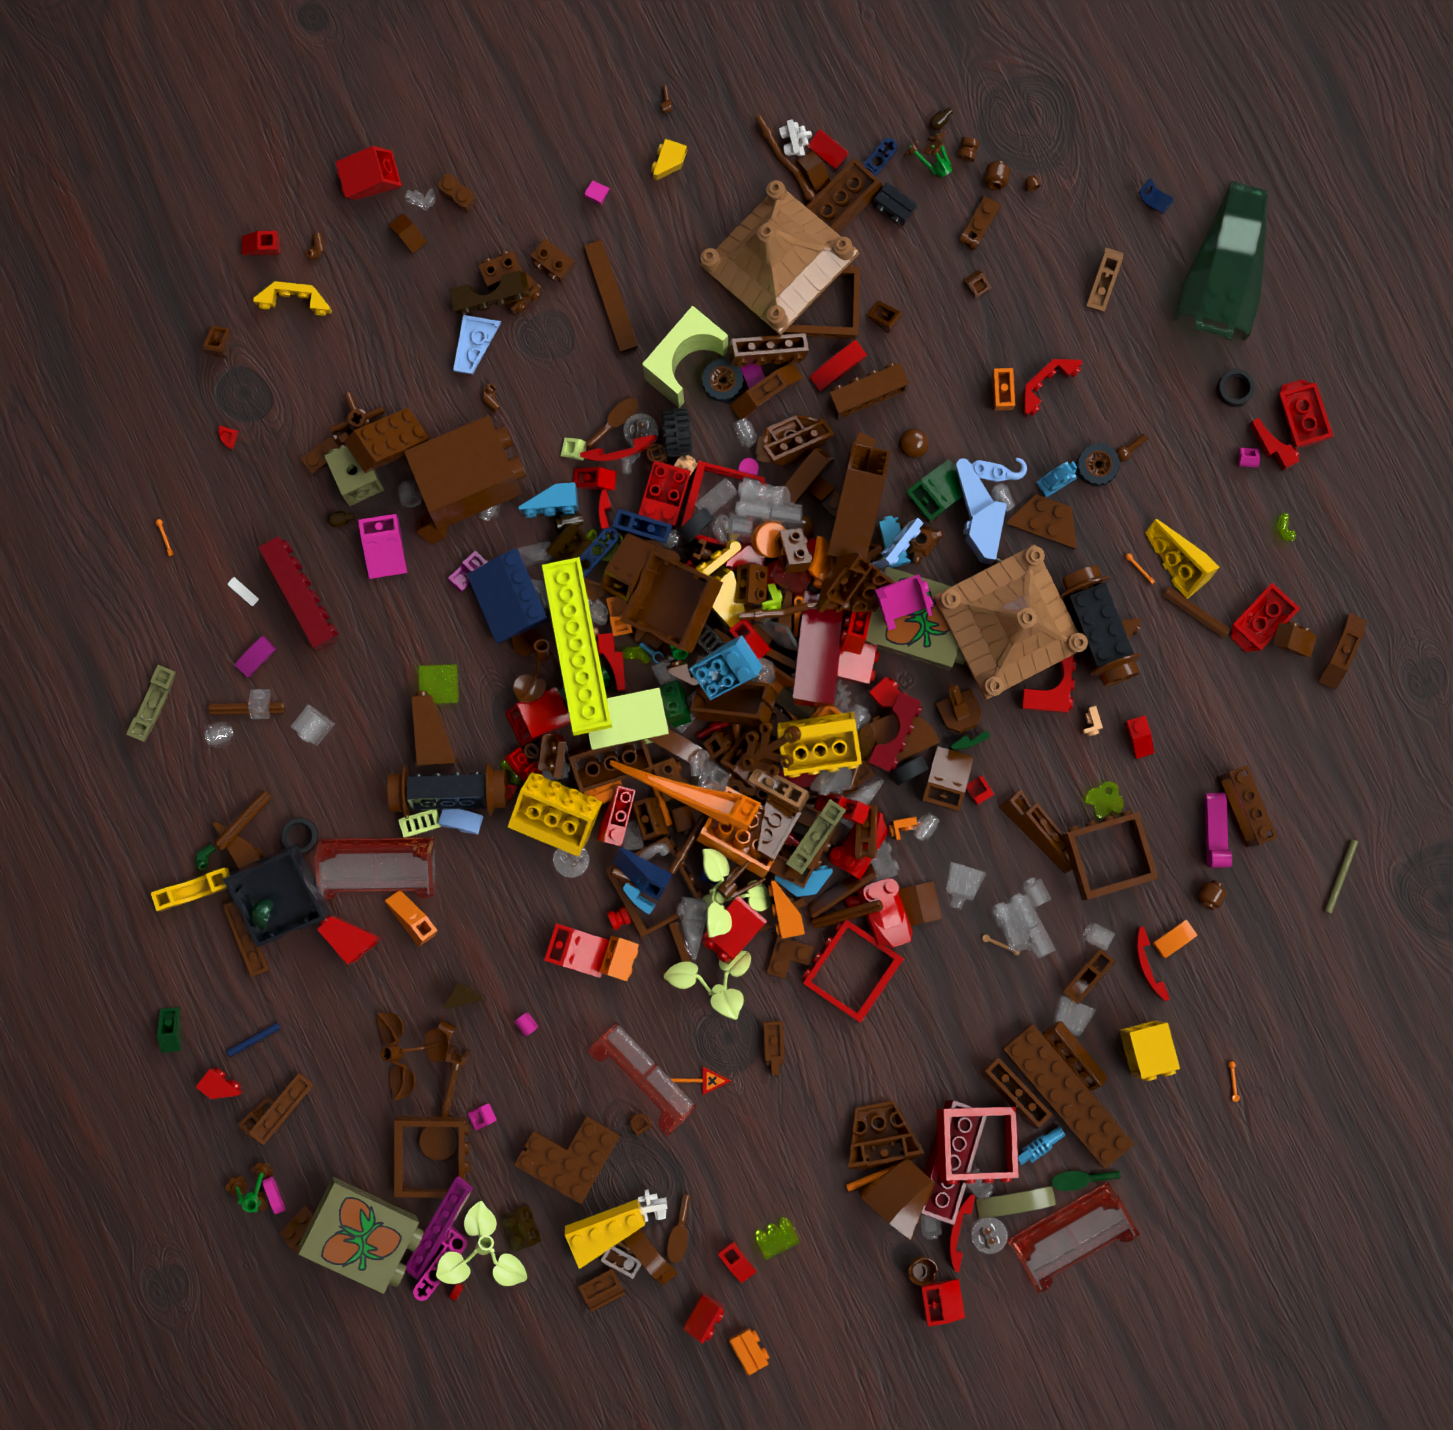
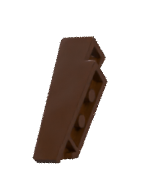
M1020 789L999 806L1063 873L1073 870L1062 836L1063 832L1038 802L1031 805Z

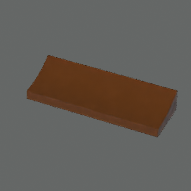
M853 158L806 208L839 234L875 198L883 188V185L878 178Z

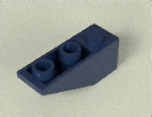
M623 847L620 848L613 861L641 892L659 901L672 876L671 873Z

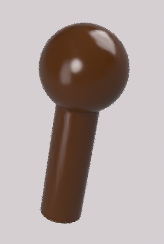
M1143 433L1128 446L1119 447L1116 450L1118 459L1120 461H1127L1131 456V452L1148 440L1146 435Z

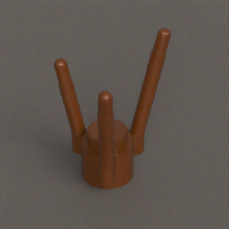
M746 861L737 872L739 864H736L717 890L724 898L728 899L731 896L732 899H735L741 893L766 881V878H761L736 891L735 889L738 887L734 880L750 864L749 861Z

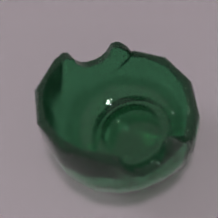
M268 898L258 901L253 906L250 915L252 922L262 930H265L267 927L270 910L274 905V902Z

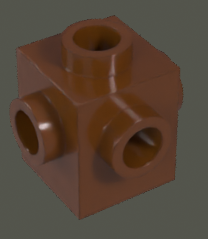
M717 730L703 744L711 758L716 759L724 758L736 742L729 730L722 732Z

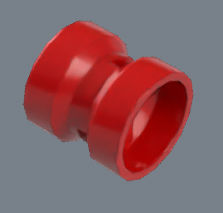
M625 905L620 907L616 913L614 911L607 913L614 930L619 929L621 924L628 925L632 923Z

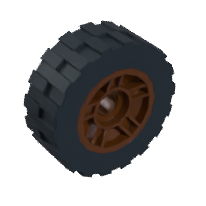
M722 358L716 361L713 360L712 363L706 366V369L703 371L702 386L709 398L711 397L714 401L729 402L741 393L744 378L740 367L731 366L729 359ZM724 376L726 382L722 384L719 380Z
M1101 443L1087 446L1080 453L1076 464L1077 473L1080 475L1081 480L1094 487L1109 484L1116 477L1120 469V459H1118L1117 452L1107 444ZM1096 461L1102 464L1101 468L1095 467Z

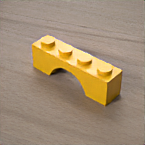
M222 868L191 881L152 892L151 896L156 911H164L228 889L223 878L229 873V869Z

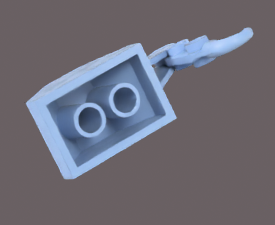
M962 458L956 463L955 467L970 519L964 525L963 534L966 535L965 541L982 563L992 564L996 560L1007 503L994 502L979 478L996 482L1010 479L1019 480L1027 472V465L1020 458L1015 459L1022 466L1021 471L1018 473L1010 471L1001 464L981 460L971 464L967 459Z

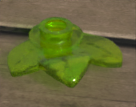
M1111 781L1104 782L1100 788L1091 789L1085 798V803L1095 804V812L1098 818L1107 816L1111 810L1121 813L1124 806V801L1118 794V786ZM1107 787H1110L1112 789V793L1110 795L1106 794L1105 792Z

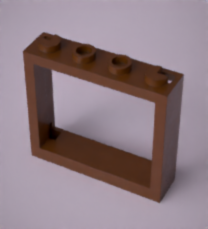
M849 264L840 273V275L853 276L852 327L790 325L782 335L806 333V337L856 339L859 332L860 268H855V265Z
M1248 765L1219 775L1218 779L1226 794L1246 846H1257L1278 838ZM1246 770L1247 776L1242 777L1241 771ZM1271 830L1272 835L1267 836L1266 832Z
M1131 810L1120 813L1121 817L1115 819L1114 815L1103 818L1102 823L1097 824L1095 820L1085 823V828L1071 827L1067 829L1068 833L1062 834L1082 901L1159 879L1139 812L1132 814ZM1131 820L1147 874L1090 890L1075 836Z
M666 836L635 854L643 857L665 845L674 861L676 858L674 857L676 854L674 850L677 847L673 839L668 840ZM685 862L681 863L678 871L695 903L647 929L631 899L623 890L619 879L610 876L612 868L618 867L614 864L605 869L642 938L703 905V895L700 889L695 890L693 886L695 880L692 874H687L683 868L686 866Z
M396 1116L394 1120V1197L444 1198L449 1190L404 1188V1127H459V1176L470 1185V1181L466 1180V1173L470 1172V1161H466V1154L470 1153V1142H466V1135L470 1134L467 1117Z

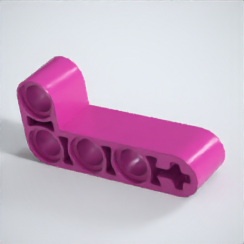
M1205 793L1207 867L1230 868L1232 866L1231 850H1228L1226 794Z
M451 1226L442 1242L445 1247L413 1290L414 1297L419 1301L427 1300L441 1281L439 1279L433 1280L430 1277V1271H437L442 1255L448 1252L462 1254L468 1245L467 1238L453 1226ZM454 1239H461L463 1247L456 1248L453 1245ZM428 1282L430 1285L426 1289V1293L421 1295L419 1288L422 1289Z

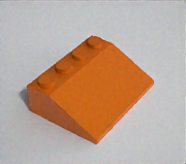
M728 786L724 790V792L740 794ZM762 805L747 831L732 824L727 826L709 817L696 840L713 850L719 851L725 857L741 866L746 861H749L750 864L746 869L762 878L766 876L773 864L772 861L756 852L764 806Z

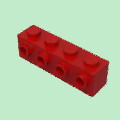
M846 610V615L849 617L845 618L843 628L846 630H843L840 641L843 642L842 650L858 655L861 654L867 638L872 612Z

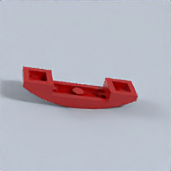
M649 435L633 439V448L604 454L603 448H597L581 452L580 457L596 461L625 459L648 448L654 443L657 436Z
M1144 926L1137 927L1135 949L1141 973L1152 991L1163 1001H1168L1170 999L1164 982H1155L1143 949L1144 946L1150 945Z
M969 1193L960 1204L955 1224L951 1225L949 1254L955 1272H959L963 1256L962 1251L956 1250L964 1213L972 1214L975 1194Z

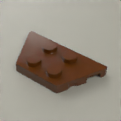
M1035 494L1006 522L1008 526L1074 550L1076 549L1072 507Z

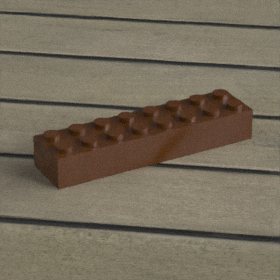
M1030 1023L1001 1048L1102 1168L1106 1169L1134 1145L1129 1136L1033 1024Z

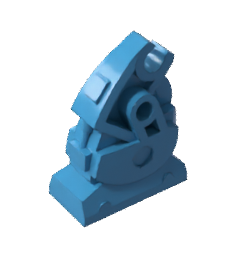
M1065 462L1036 481L1035 483L1043 496L1047 498L1076 480L1077 466L1074 462L1069 464Z

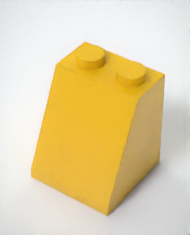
M721 566L711 575V577L723 582L711 611L724 625L732 628L740 621L738 620V612H745L744 605L735 604L737 583L734 573L730 569Z

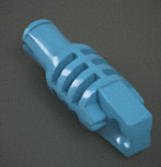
M1060 1126L1046 1136H1039L1022 1148L1023 1153L1018 1156L1020 1165L1029 1160L1033 1163L1050 1151L1053 1144L1066 1136Z

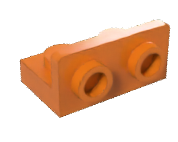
M909 817L891 821L892 825H888L890 837H894L895 840H901L899 828H901V831L914 829L913 825H918L917 818Z

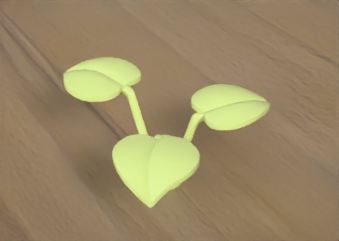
M703 849L705 874L711 881H719L713 889L709 890L710 894L705 895L702 899L703 906L707 909V929L709 938L730 931L732 920L730 913L724 910L723 903L735 899L731 897L726 899L720 892L716 891L724 882L723 877L729 875L730 872L726 857L719 851ZM757 880L750 881V882L748 883V885L751 884V883H753V882H755V881H757ZM763 883L747 890L748 894L738 895L740 898L748 897V905L758 912L766 910L771 904L769 891Z
M741 951L729 965L719 960L720 969L726 971L723 985L717 984L712 989L697 974V965L691 962H680L673 965L665 973L664 980L676 988L687 989L695 984L697 978L707 990L708 995H712L711 1005L713 1009L725 1017L737 1020L744 1003V997L736 989H727V979L729 973L734 977L743 975L750 966L751 955L747 951Z
M479 1201L469 1210L464 1220L466 1233L469 1236L478 1235L479 1237L476 1249L465 1260L457 1252L444 1254L438 1263L436 1277L447 1284L462 1283L470 1275V1268L466 1263L477 1253L481 1255L491 1253L493 1263L497 1265L494 1267L492 1274L495 1281L502 1286H513L527 1280V1274L522 1263L511 1254H502L499 1260H496L495 1250L492 1248L494 1241L489 1235L495 1231L497 1222L493 1213L482 1201Z

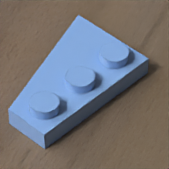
M463 315L454 372L474 374L501 325V321Z
M919 518L910 521L894 538L895 544L885 548L881 552L883 557L876 562L873 561L872 564L878 569L888 565L893 566L899 560L898 555L900 552H904L910 544L908 542L911 538H915L921 530L919 528L923 522Z

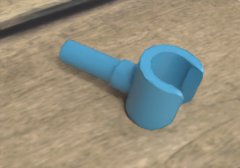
M644 643L639 645L652 656V661L655 663H659L654 658L656 654L664 657L661 652L651 650Z

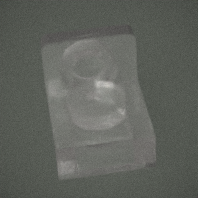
M431 188L428 190L425 198L424 194L417 190L413 192L407 190L405 199L407 202L427 211L429 206H433L436 196Z

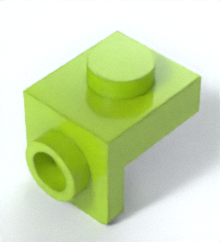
M775 583L768 584L767 597L769 601L762 602L761 609L762 611L781 609V601H783L782 593L780 590H777Z

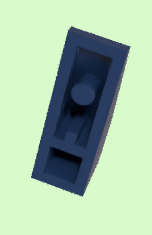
M618 509L612 525L618 532L631 533L639 538L666 544L673 526L622 509Z

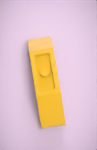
M275 281L255 296L253 300L258 308L269 310L270 307L275 308L277 293L283 297H290V294L298 295V298L309 299L311 297L310 309L312 312H315V315L326 316V314L332 313L329 305L313 285Z

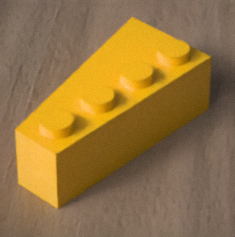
M636 1199L565 1226V1237L578 1268H582L645 1225V1215L639 1200Z

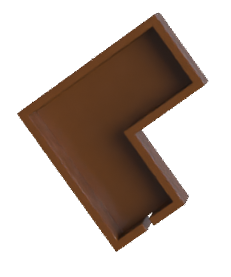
M588 1115L568 1149L534 1130L525 1145L528 1149L522 1150L514 1166L582 1204L621 1134Z

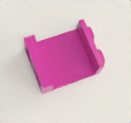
M919 574L875 590L883 620L888 630L896 628L894 619L925 608L929 616L933 615L931 607H934L933 602L926 593L929 591L926 580L922 581Z

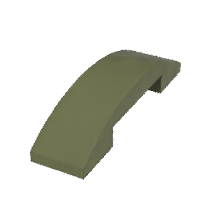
M157 665L150 681L151 685L137 716L133 718L126 735L142 742L146 741L166 702L175 678V671Z
M830 799L786 864L800 874H803L846 810Z
M1053 1186L976 1199L979 1219L1027 1212L1056 1205Z

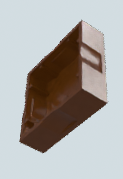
M651 550L641 573L638 586L631 595L621 621L651 633L680 650L692 653L723 582L665 554Z

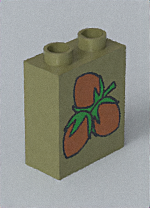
M887 566L884 571L895 583L915 576ZM921 577L922 581L926 580L929 591L926 593L933 602L934 607H931L933 615L929 616L924 608L894 619L896 628L888 630L879 606L876 612L871 613L865 643L877 646V649L950 671L954 662L964 665L965 659L933 596L951 586Z
M332 1177L297 1246L298 1255L384 1294L388 1284L397 1287L401 1282L406 1265L399 1262L406 1249L415 1252L423 1237L424 1230L417 1227L419 1221L416 1215L338 1178Z

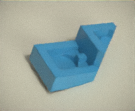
M628 883L624 885L623 890L632 902L650 915L656 904L641 896V891L638 888H634Z

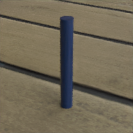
M276 1022L228 1049L227 1054L229 1057H232L280 1030L279 1023Z

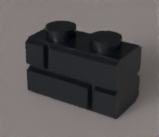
M888 182L873 202L874 208L882 214L884 212L891 216L890 220L897 225L902 224L903 226L918 206L916 202Z

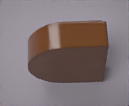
M643 1113L633 1115L630 1120V1126L636 1136H639L653 1126L649 1118Z

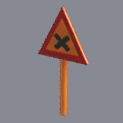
M703 1067V1079L668 1078L666 1082L703 1083L704 1095L731 1082V1080Z

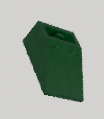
M950 459L918 481L905 493V496L929 524L963 497L956 467Z

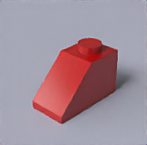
M601 467L574 469L573 483L575 482L576 487L579 489L615 490L617 471Z
M1146 715L1124 722L1135 759L1154 754L1152 735Z

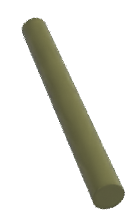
M1351 839L1324 910L1327 913L1332 914L1358 845L1356 840Z

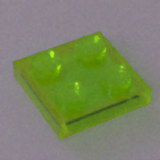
M458 665L419 666V691H428V694H433L436 704L459 703Z

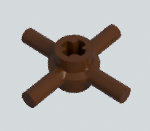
M351 392L344 394L350 409L346 421L331 426L330 430L332 434L347 428L354 431L368 425L369 419L386 412L383 406L369 412L358 409ZM357 416H359V418H360V423H359V424H357L356 422H354V421H356V418H355V417H357Z

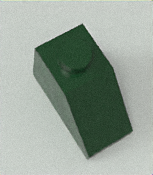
M179 1007L160 1009L157 1039L161 1053L181 1051L182 1027Z

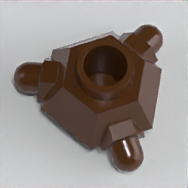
M906 523L901 525V530L907 525ZM927 526L919 528L921 530L920 533L908 542L910 545L907 551L908 554L913 556V564H919L921 558L926 557L934 549L938 539L943 537L941 530L935 531L932 530V527Z

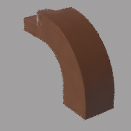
M642 1228L624 1239V1242L640 1263L663 1286L678 1274L675 1268L652 1244Z

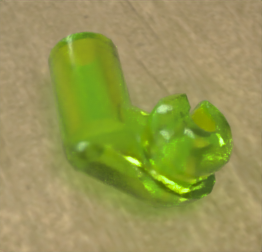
M1281 513L1279 531L1285 541H1293L1296 538V533L1294 530L1289 531L1290 515Z
M639 646L627 647L623 651L625 659H639L644 666L652 660Z
M504 759L501 768L510 772V782L513 785H519L522 779Z

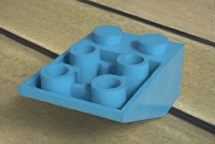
M575 482L555 484L520 505L519 511L526 518L536 517V514L543 513L544 516H555V513L563 512V515L575 514L574 511H579Z
M741 635L690 667L689 670L708 698L712 700L756 677L763 666Z

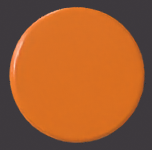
M764 522L758 525L751 536V544L754 551L765 558L779 557L775 538L780 530L786 529L776 522Z

